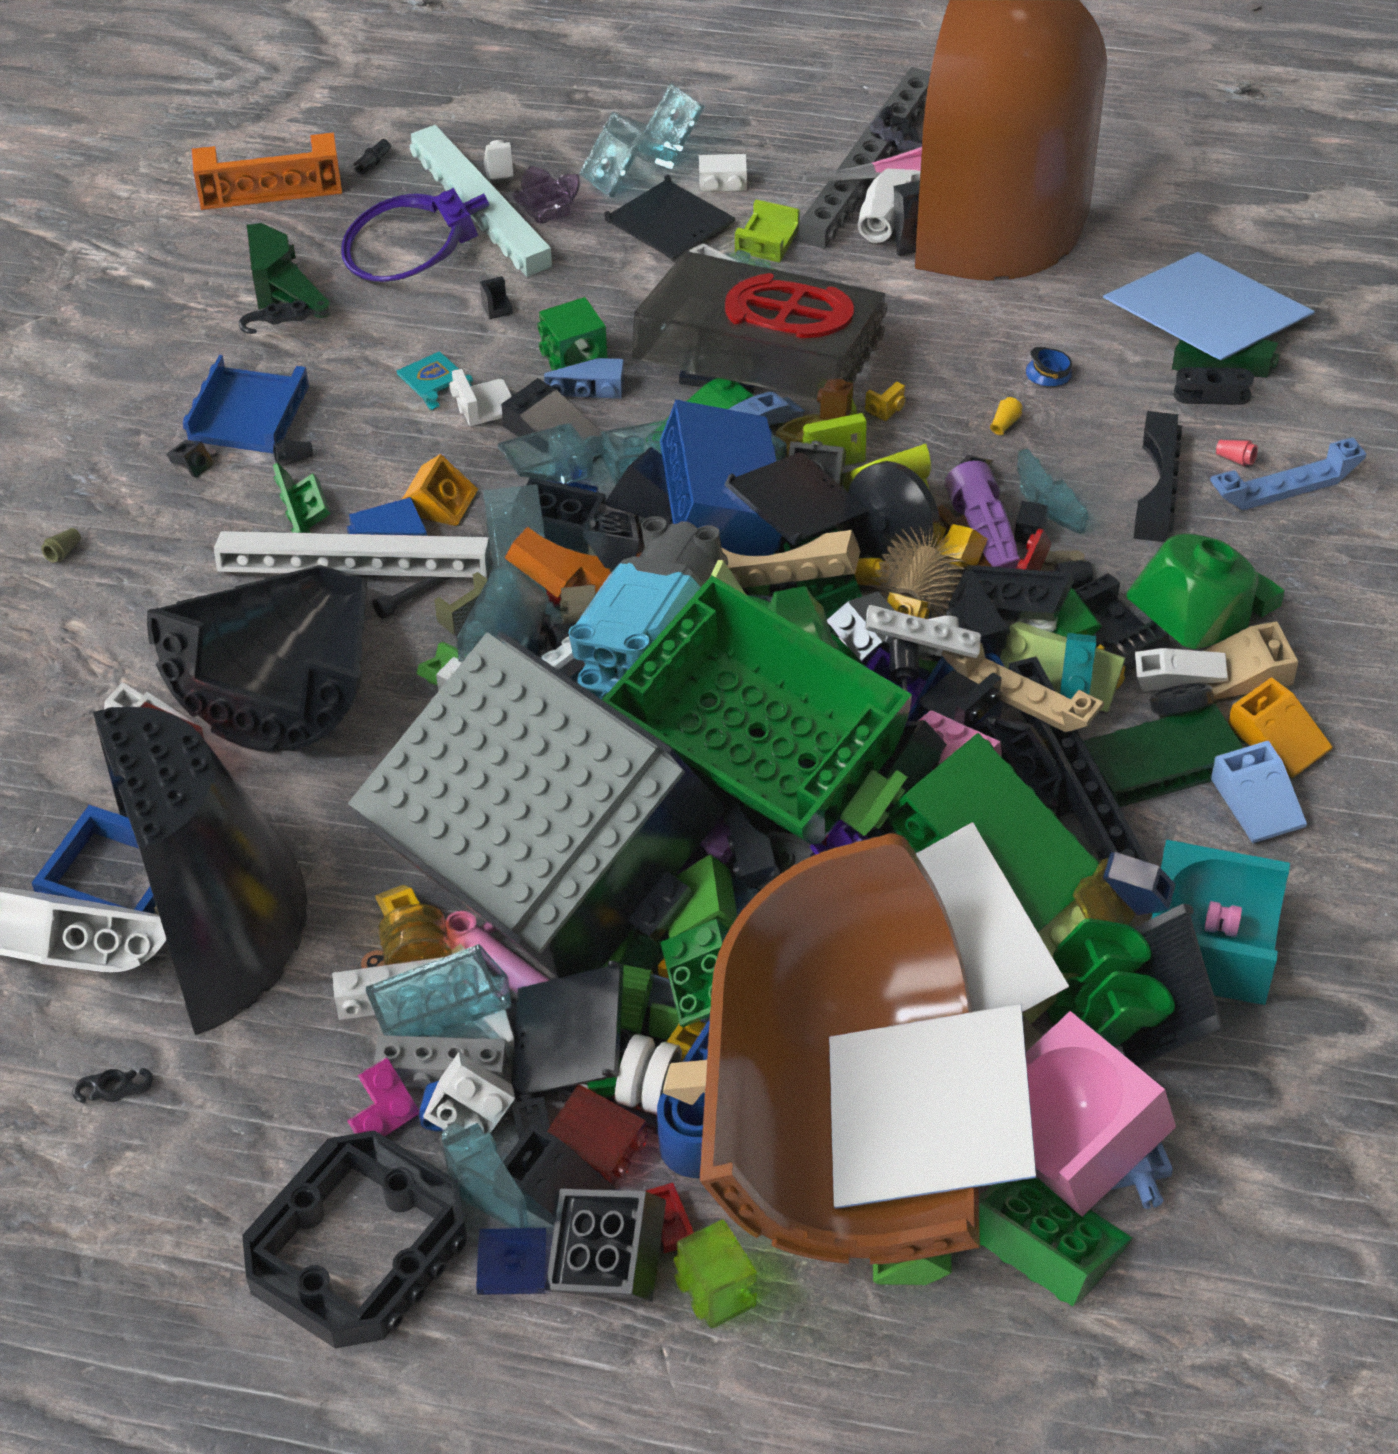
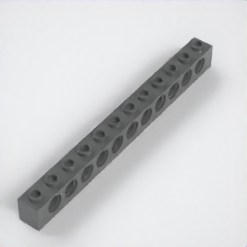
M911 67L880 111L889 106L893 110V115L908 119L909 128H912L914 122L919 120L921 112L925 109L931 72ZM879 111L837 170L892 157L895 149L901 146L904 138L900 125L891 126L889 120L881 128L874 127L873 121L880 114ZM875 178L828 181L799 222V242L825 249L830 241L835 240L837 231L840 227H844L847 217L850 213H854L859 200H863L866 190Z

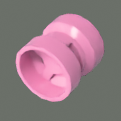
M1210 901L1204 931L1211 933L1221 931L1226 936L1236 938L1242 907L1232 905L1228 908L1223 907L1219 902Z

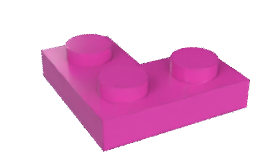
M383 1058L357 1075L372 1099L373 1104L347 1120L355 1134L375 1130L381 1135L386 1136L419 1114V1109L388 1058Z

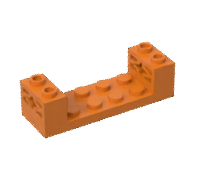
M334 132L310 135L312 152L222 163L218 162L216 146L193 148V173L201 210L342 194Z

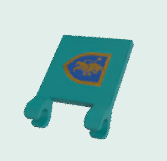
M439 351L396 370V372L424 400L427 407L433 410L440 406L436 401L438 398L437 392L450 386L449 383L453 382L452 371L459 368ZM469 374L465 375L469 385L472 386V376Z

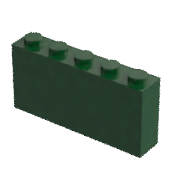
M1216 704L1196 711L1170 715L1152 722H1144L1141 725L1119 729L1115 732L1094 736L1083 741L1094 762L1099 767L1101 775L1119 808L1211 782L1215 757L1243 748Z

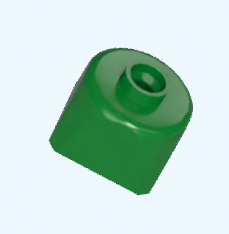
M1179 534L1168 538L1127 591V599L1182 646L1195 650L1215 645L1249 627L1258 587V575L1248 559L1225 542L1198 534Z

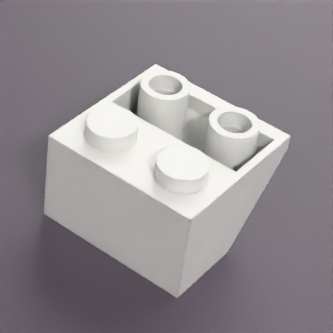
M458 1052L441 1076L423 1116L464 1143L479 1150L514 1101L513 1087L510 1083Z

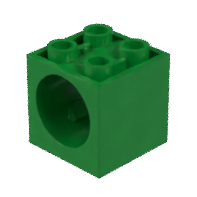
M586 297L539 311L540 322L537 323V329L541 336V342L538 344L541 355L543 357L546 356L549 360L552 371L597 358H608L606 326Z

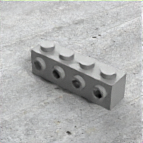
M378 1036L374 1064L383 1058H388L404 1086L425 1089L428 1084L440 1080L455 1056L460 1052L505 1080L508 1059L506 1039Z

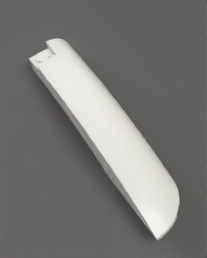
M0 886V955L54 966L99 972H121L135 968L149 960L160 950L166 941L161 920L157 914Z

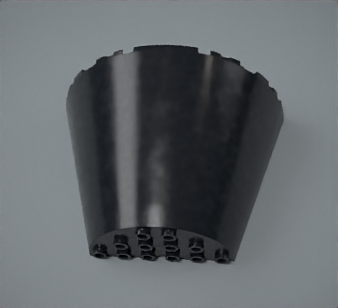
M128 706L109 707L95 711L93 716L120 815L129 818L184 997L185 1007L194 1034L198 1035L233 1019V1013L246 1005L247 1009L257 1002L259 994L269 991L283 975L284 966L290 959L293 951L299 948L302 940L301 933L307 920L306 904L308 902L301 868L281 836L194 727L175 715L153 708Z

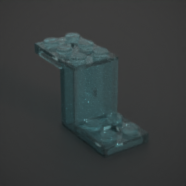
M670 83L648 124L612 111L579 174L604 194L614 198L636 156L671 169L705 106L678 86ZM676 111H679L677 120H674V114ZM609 160V161H610V165H609L608 169L606 170L605 164H606V162Z

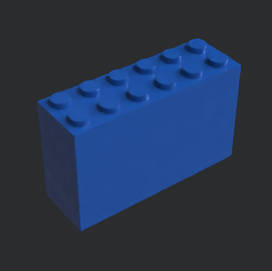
M675 400L660 439L673 524L686 521L693 524L697 529L706 525L714 526L719 529L721 547L738 555L769 556L779 550L782 535L725 486L727 477L731 473L737 477L776 462V448L772 444V429L769 428L767 417Z

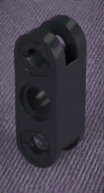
M1186 367L1177 372L1173 395L1177 401L1185 404L1243 405L1250 401L1251 391L1249 388L1253 385L1254 375L1250 371L1241 368Z

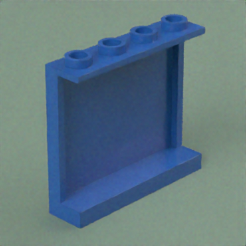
M219 355L215 364L211 365L206 381L202 382L201 391L197 398L193 399L189 414L185 415L183 419V429L186 430L188 440L273 454V443L284 440L309 388L307 369L303 366H296L290 377L227 368L224 364L223 355Z

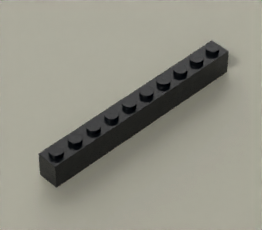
M1037 656L1009 663V670L1055 691ZM1020 710L1026 723L1034 726L1064 773L1062 791L1104 869H1106L1110 853L1113 852L1149 862L1077 729L1064 732Z

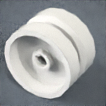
M640 1034L633 1035L620 1064L615 1088L616 1102L633 1108L642 1100V1106L646 1112L657 1114V1104L664 1089L668 1068L671 1063L681 1062V1047L672 1043L662 1042L656 1048L653 1038Z

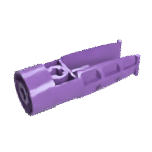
M975 460L956 466L945 478V488L955 511L965 515L970 528L988 539L983 553L992 567L1016 569L1020 559L1015 539L1003 504L998 500L1000 489L990 466L982 461Z

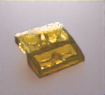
M1109 858L1103 859L1093 876L1081 879L1073 896L1085 919L1092 918L1129 925L1136 916V913L1103 879Z

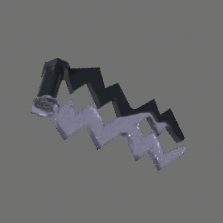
M889 106L883 108L878 117L871 122L870 131L874 134L879 133L883 142L895 140L898 151L914 150L922 147V140L919 139L916 128H909L908 119L893 115V110ZM890 120V125H900L901 131L891 132V126L884 127V123ZM903 136H911L912 141H904Z

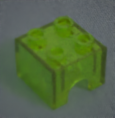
M722 1219L677 1242L678 1256L674 1257V1263L678 1273L674 1275L675 1281L682 1293L688 1292L693 1299L691 1307L698 1320L705 1319L710 1328H715L756 1307L757 1294L756 1292L752 1294L748 1286L757 1281V1270L725 1220Z

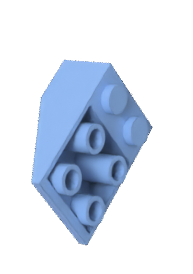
M1269 741L1215 757L1211 780L1252 843L1306 827L1307 822L1283 761Z

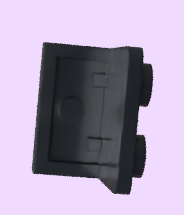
M951 671L920 698L919 707L926 712L934 711L971 728L999 702L1002 696V677L992 672L980 684H977L959 672Z

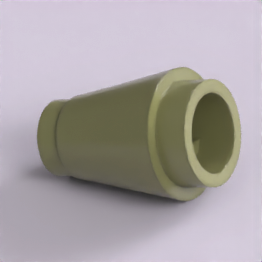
M70 528L45 539L44 544L41 546V551L48 561L53 563L61 562L81 541V535L75 528Z

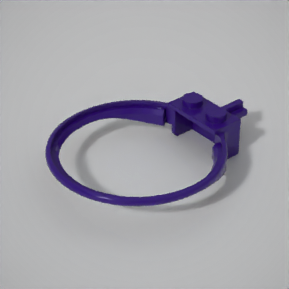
M454 188L444 191L437 196L405 194L386 199L367 209L350 225L341 245L343 262L354 275L374 282L396 281L416 275L448 257L455 250L458 241L459 243H464L478 236L470 215L490 206L489 201L483 193L463 203ZM399 207L424 209L434 213L437 210L440 211L448 227H451V232L440 251L424 264L396 275L373 276L371 273L358 268L352 261L351 247L357 233L375 216Z

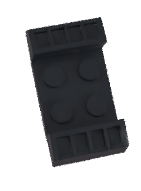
M1107 573L1076 588L1075 592L1102 625L1093 635L1096 636V647L1101 644L1105 647L1104 651L1125 657L1123 664L1125 666V673L1136 667L1135 652L1161 648L1169 649V634L1154 621L1144 624L1118 599L1120 582Z

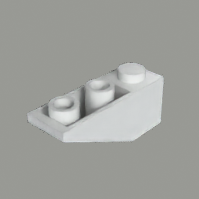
M1168 648L1135 652L1137 678L1142 692L1163 690L1190 683L1208 684L1228 681L1225 653Z

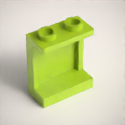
M756 199L753 203V214L744 229L738 227L735 231V252L780 263L799 231L800 210Z

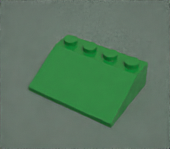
M1038 1177L994 1184L979 1195L980 1245H983L999 1256L1003 1262L1011 1264L1024 1273L1031 1281L1039 1283L1055 1294L1060 1301L1068 1303L1072 1307L1089 1294L1132 1240L1131 1236L1091 1210L1081 1217Z

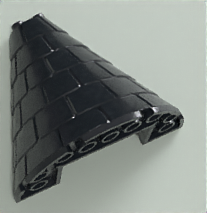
M317 565L265 578L264 580L238 585L234 589L178 601L173 605L149 609L147 611L148 639L150 645H155L159 658V661L156 663L157 669L178 703L193 718L199 716L211 725L210 731L217 736L242 747L274 752L278 748L291 747V750L308 746L329 734L343 720L355 700L361 678L360 667L362 662V635L364 631L367 580L333 568Z

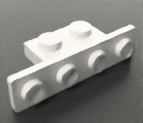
M873 605L868 606L865 629L886 635V643H891L898 638L918 643L919 651L940 657L943 650L977 658L980 653L981 635L978 632Z

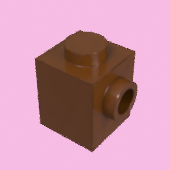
M835 378L828 379L825 386L819 388L817 403L821 404L820 419L830 420L850 415L854 383Z

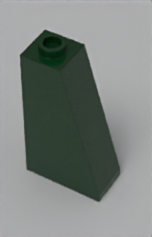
M1180 339L1174 350L1172 370L1179 371L1186 367L1241 368L1250 371L1254 377L1268 378L1271 369H1276L1279 363L1280 354L1276 353L1278 343L1263 339L1223 360H1219Z

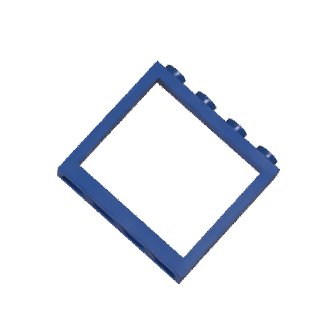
M88 805L32 881L34 892L123 907L57 883L93 833L139 849L129 818ZM151 887L148 888L134 910L156 914L154 909L156 903Z

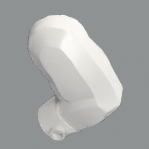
M888 168L873 180L867 190L866 199L861 206L858 220V230L865 239L871 243L884 242L890 237L895 229L894 186L920 181V171Z

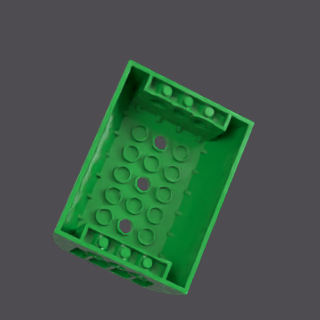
M711 575L602 700L671 747L691 770L805 842L818 844L825 839L838 823L840 815L867 775L872 770L879 772L893 755L908 718L912 694ZM711 698L717 701L713 707L707 708L701 705V702L705 699ZM758 728L766 732L760 738H754L749 734L753 729ZM804 759H811L816 763L809 769L802 768L799 765L800 761Z

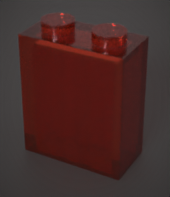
M582 1085L576 1087L547 1130L548 1133L563 1141L612 1185L615 1184L618 1178H624L631 1165L630 1159L636 1151L640 1152L644 1148L648 1140L645 1120Z

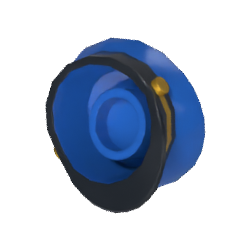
M1035 347L1031 350L1030 355L1033 360L1026 367V375L1029 380L1043 386H1059L1071 379L1072 361L1066 353L1046 347Z

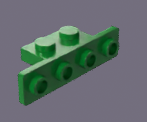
M279 463L274 464L273 468L276 474L274 480L281 489L279 495L287 507L285 511L286 516L293 524L292 533H311L310 527L331 514L319 479L312 473L294 485L291 475Z

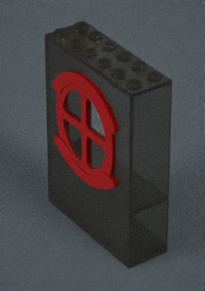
M685 251L634 312L632 358L817 400L819 388H823L828 379L839 378L846 382L855 383L857 373L862 372L864 363L870 359L871 352H875L878 341L883 340L885 326H882V319L885 318L888 309V303H884L886 293ZM760 315L768 316V317H773V318H775V319H767V318H764V317H762V316H760ZM785 321H791V322H796V323H800V324H791V323H786Z

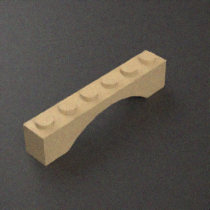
M852 530L825 533L799 548L769 556L738 555L722 548V552L728 558L727 567L742 588L855 574L860 555V549Z

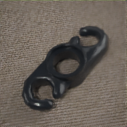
M141 1068L139 1073L145 1077V1081L141 1084H134L132 1079L137 1075L135 1070L123 1073L118 1069H109L100 1074L81 1078L74 1084L72 1095L76 1101L85 1103L87 1098L80 1091L85 1087H92L94 1090L89 1095V1100L95 1101L103 1098L108 1102H116L125 1097L146 1092L153 1083V1074L150 1070ZM119 1080L122 1082L116 1090L108 1091L104 1089L109 1081Z

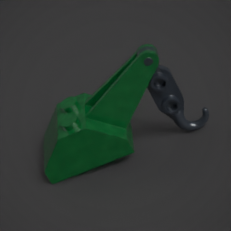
M263 223L247 224L254 288L258 309L263 310L250 312L242 316L239 320L240 330L247 334L257 333L256 329L246 326L248 323L256 321H266L276 325L281 322L304 321L309 315H313L316 318L328 317L331 314L330 302L298 269L297 264L292 262V259H296L294 244L289 245L288 235Z

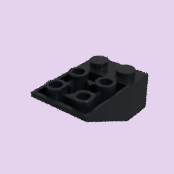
M534 1124L529 1126L494 1173L496 1193L553 1226L555 1225L560 1189L616 1190V1187L563 1141Z

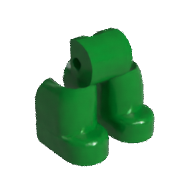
M1086 918L1056 947L1053 953V960L1061 973H1074L1078 975L1066 979L1069 987L1057 993L1056 1001L1047 1009L1048 1017L1054 1024H1057L1071 1011L1113 1047H1117L1130 1039L1142 1027L1158 1026L1174 1011L1175 1004L1170 992L1161 982L1147 975L1135 974L1150 959L1151 950L1145 938L1129 925Z

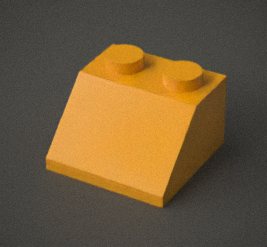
M439 454L421 466L402 499L411 497L420 518L456 526L466 512L478 488L443 455Z

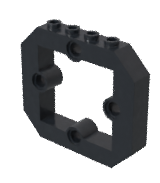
M375 1130L328 1138L242 1235L246 1279L250 1293L334 1348L384 1340L391 1330L395 1331L403 1322L405 1313L412 1305H416L421 1301L427 1286L433 1279L436 1280L443 1274L446 1263L454 1254H459L467 1242L458 1180ZM352 1168L382 1186L385 1203L390 1210L406 1212L415 1206L434 1218L410 1248L401 1250L395 1255L392 1270L359 1309L334 1294L329 1273L324 1267L311 1265L299 1272L276 1257L300 1228L311 1229L322 1222L324 1218L323 1201ZM399 1188H405L404 1190H401V1191H395L396 1189H399ZM306 1204H311L310 1206H308V1207H306V1208H301L302 1206H304V1205H306ZM411 1269L417 1270L416 1272L411 1274L405 1273L406 1271ZM317 1286H320V1287H321V1288H319L318 1290L309 1291V1290H310L311 1288H313V1287H317Z

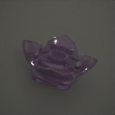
M530 165L522 176V191H514L512 198L523 206L526 213L535 218V221L540 224L561 216H568L571 212L570 206L580 188L579 174H565L559 177L558 180H554L546 170Z

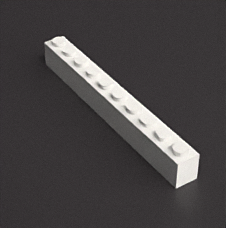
M221 531L214 546L218 572L290 573L323 565L352 575L473 577L474 573L479 572L486 578L491 562L489 537Z

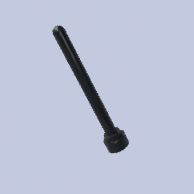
M430 576L393 596L381 595L373 599V608L381 619H385L394 614V610L397 609L398 605L452 577Z

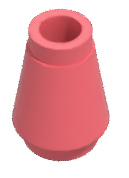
M1220 439L1216 447L1217 455L1242 466L1247 464L1253 465L1258 453V446L1253 444L1252 441Z

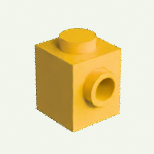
M889 592L887 602L895 611L924 619L929 618L930 609L927 608V601Z

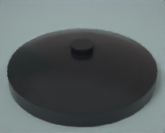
M882 461L862 469L854 477L848 493L865 506L869 512L863 517L851 520L850 525L858 542L866 547L867 553L872 558H880L882 561H886L883 556L884 554H891L888 551L889 547L890 551L891 547H893L892 551L896 548L891 540L903 545L898 538L899 536L911 544L906 534L918 547L915 535L920 540V544L924 546L923 532L926 546L929 544V535L931 547H933L936 540L938 542L940 519L937 505L929 488L915 472L902 464Z

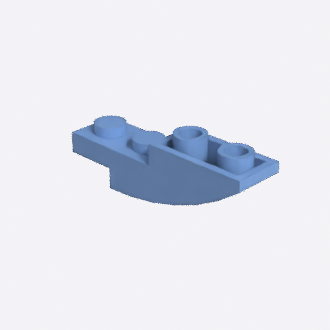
M774 391L753 396L729 408V410L765 416L769 426L771 424L800 420L805 411L789 397L781 398Z

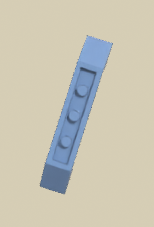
M1354 437L1330 443L1327 458L1322 461L1243 482L1235 470L1211 476L1210 481L1222 498L1241 510H1247L1338 484L1366 458V453Z

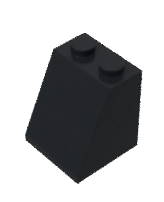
M650 447L629 464L604 504L608 507L645 518L657 516L664 518L666 522L671 521L672 513L662 454L653 447Z

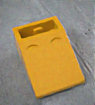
M1272 677L1232 705L1228 724L1234 734L1250 746L1269 741L1283 761L1287 774L1291 778L1300 774L1332 750L1333 746L1296 696Z

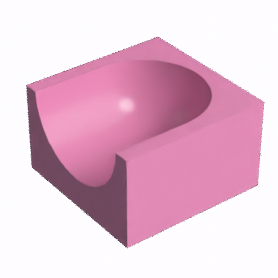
M1070 1011L1026 1052L1036 1177L1082 1217L1176 1128V1124L1165 1089Z

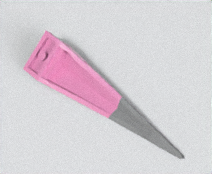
M922 147L856 167L804 175L802 182L876 178L888 168L921 171Z

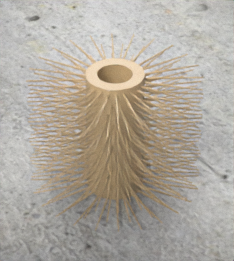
M924 532L922 535L924 546L920 544V540L915 535L919 545L918 549L916 548L917 544L914 541L912 542L907 534L906 536L911 543L909 545L913 549L908 548L900 536L898 538L903 543L902 546L906 548L905 550L899 549L895 544L896 541L891 540L897 548L895 551L897 553L894 555L891 553L890 555L896 562L892 560L879 562L880 567L881 564L883 567L882 573L888 576L881 575L877 581L879 582L884 579L883 581L886 580L890 584L872 586H877L876 588L891 589L892 591H886L920 600L924 598L933 612L935 609L931 607V604L937 605L939 607L937 610L940 609L941 612L943 609L940 605L944 602L946 603L945 608H950L946 600H950L952 595L950 594L949 598L947 596L944 599L945 596L941 594L942 592L947 594L949 592L954 593V585H958L957 580L953 583L954 581L950 582L947 578L962 577V574L960 576L959 573L956 576L957 573L951 575L953 573L947 571L966 568L943 564L962 560L950 561L951 559H942L955 554L951 553L941 556L942 552L949 549L946 548L941 552L938 551L941 546L935 549L934 546L937 540L933 547H931L930 535L929 544L926 546ZM884 554L883 557H884L885 560H886V558H887V555H888V558L890 557L889 554ZM889 564L891 568L885 570L884 567Z

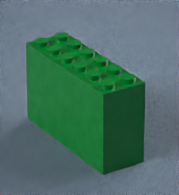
M979 733L975 734L904 794L889 810V816L885 820L898 835L908 841L915 853L922 851L973 822L1037 932L1043 929L1105 872L1097 859L1083 848L1076 836L1062 825L1055 813L1041 802L1034 790L1020 779L1013 767L1005 762L994 750L992 744Z

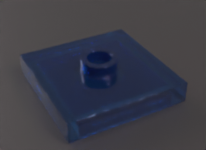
M546 1228L479 1229L477 1295L545 1294Z

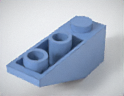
M609 358L589 360L544 374V382L555 388L564 397L622 399L623 359Z

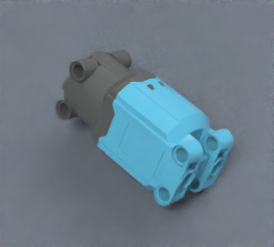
M657 516L649 517L642 522L641 527L645 549L639 557L632 556L631 558L623 559L618 563L576 625L569 629L568 633L573 657L585 663L584 668L578 674V684L602 700L710 578L717 561L722 560L728 565V558L722 552L718 528L706 525L697 529L693 524L686 521L667 526L666 520Z

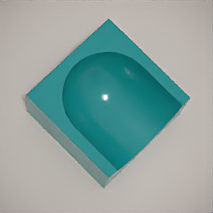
M1166 839L1161 869L1176 884L1169 910L1181 904H1188L1193 907L1194 913L1190 916L1213 994L1215 996L1265 1005L1277 961L1278 951L1275 950L1290 863ZM1210 901L1219 902L1223 907L1228 908L1232 905L1242 907L1236 938L1226 936L1221 931H1216L1215 933L1204 931ZM1169 910L1154 912L1151 919Z

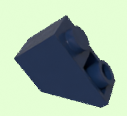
M1117 852L1110 853L1103 879L1137 915L1169 910L1176 884L1160 866Z

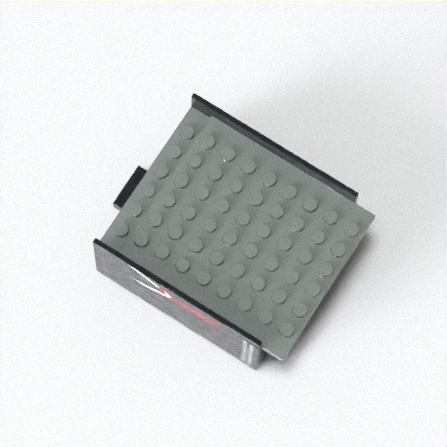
M501 630L497 636L505 644L489 633H486L348 804L355 809L352 815L374 834L557 978L602 968L634 927L654 942H657L695 893L674 876L721 818L724 806L671 747Z

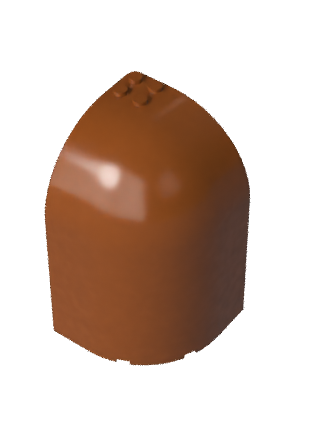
M949 0L935 48L925 104L915 269L972 280L994 281L995 277L1008 276V279H1016L1033 275L1052 267L1059 262L1060 257L1064 254L1068 255L1077 244L1091 206L1107 74V54L1103 36L1093 16L1080 0Z
M889 833L836 847L809 857L777 876L751 899L736 918L722 943L714 967L700 1183L729 1217L755 1238L763 1235L772 1240L773 1247L811 1259L849 1264V1258H870V1264H888L980 1248L978 1187L834 1208L829 1037L973 1012L962 956L948 913L931 877L904 837L895 833Z

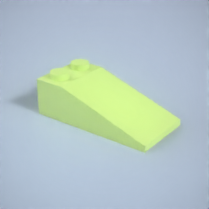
M1020 621L1010 625V635L1007 636L1006 649L1002 650L1000 660L1005 668L1009 669V663L1037 656L1055 691L1060 694L1067 638ZM1095 648L1089 695L1103 701L1104 706L1101 711L1108 712L1125 657Z

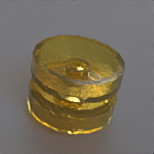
M411 904L399 907L385 915L378 925L380 945L383 948L384 966L452 956L445 917L439 909L431 905Z

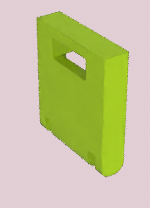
M863 413L806 424L803 427V443L812 444V441L823 442V445L844 447L846 450L845 466L865 462L867 421ZM857 433V444L854 441L851 442V434Z

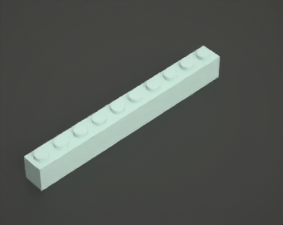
M436 125L411 133L412 144H410V150L415 158L417 157L423 167L433 174L434 179L444 186L445 191L454 188L463 203L483 193L486 195L490 206L470 215L471 219L473 218L478 223L479 228L489 235L491 241L501 248L504 256H508L513 261L516 269H520L528 277L552 267L551 247Z

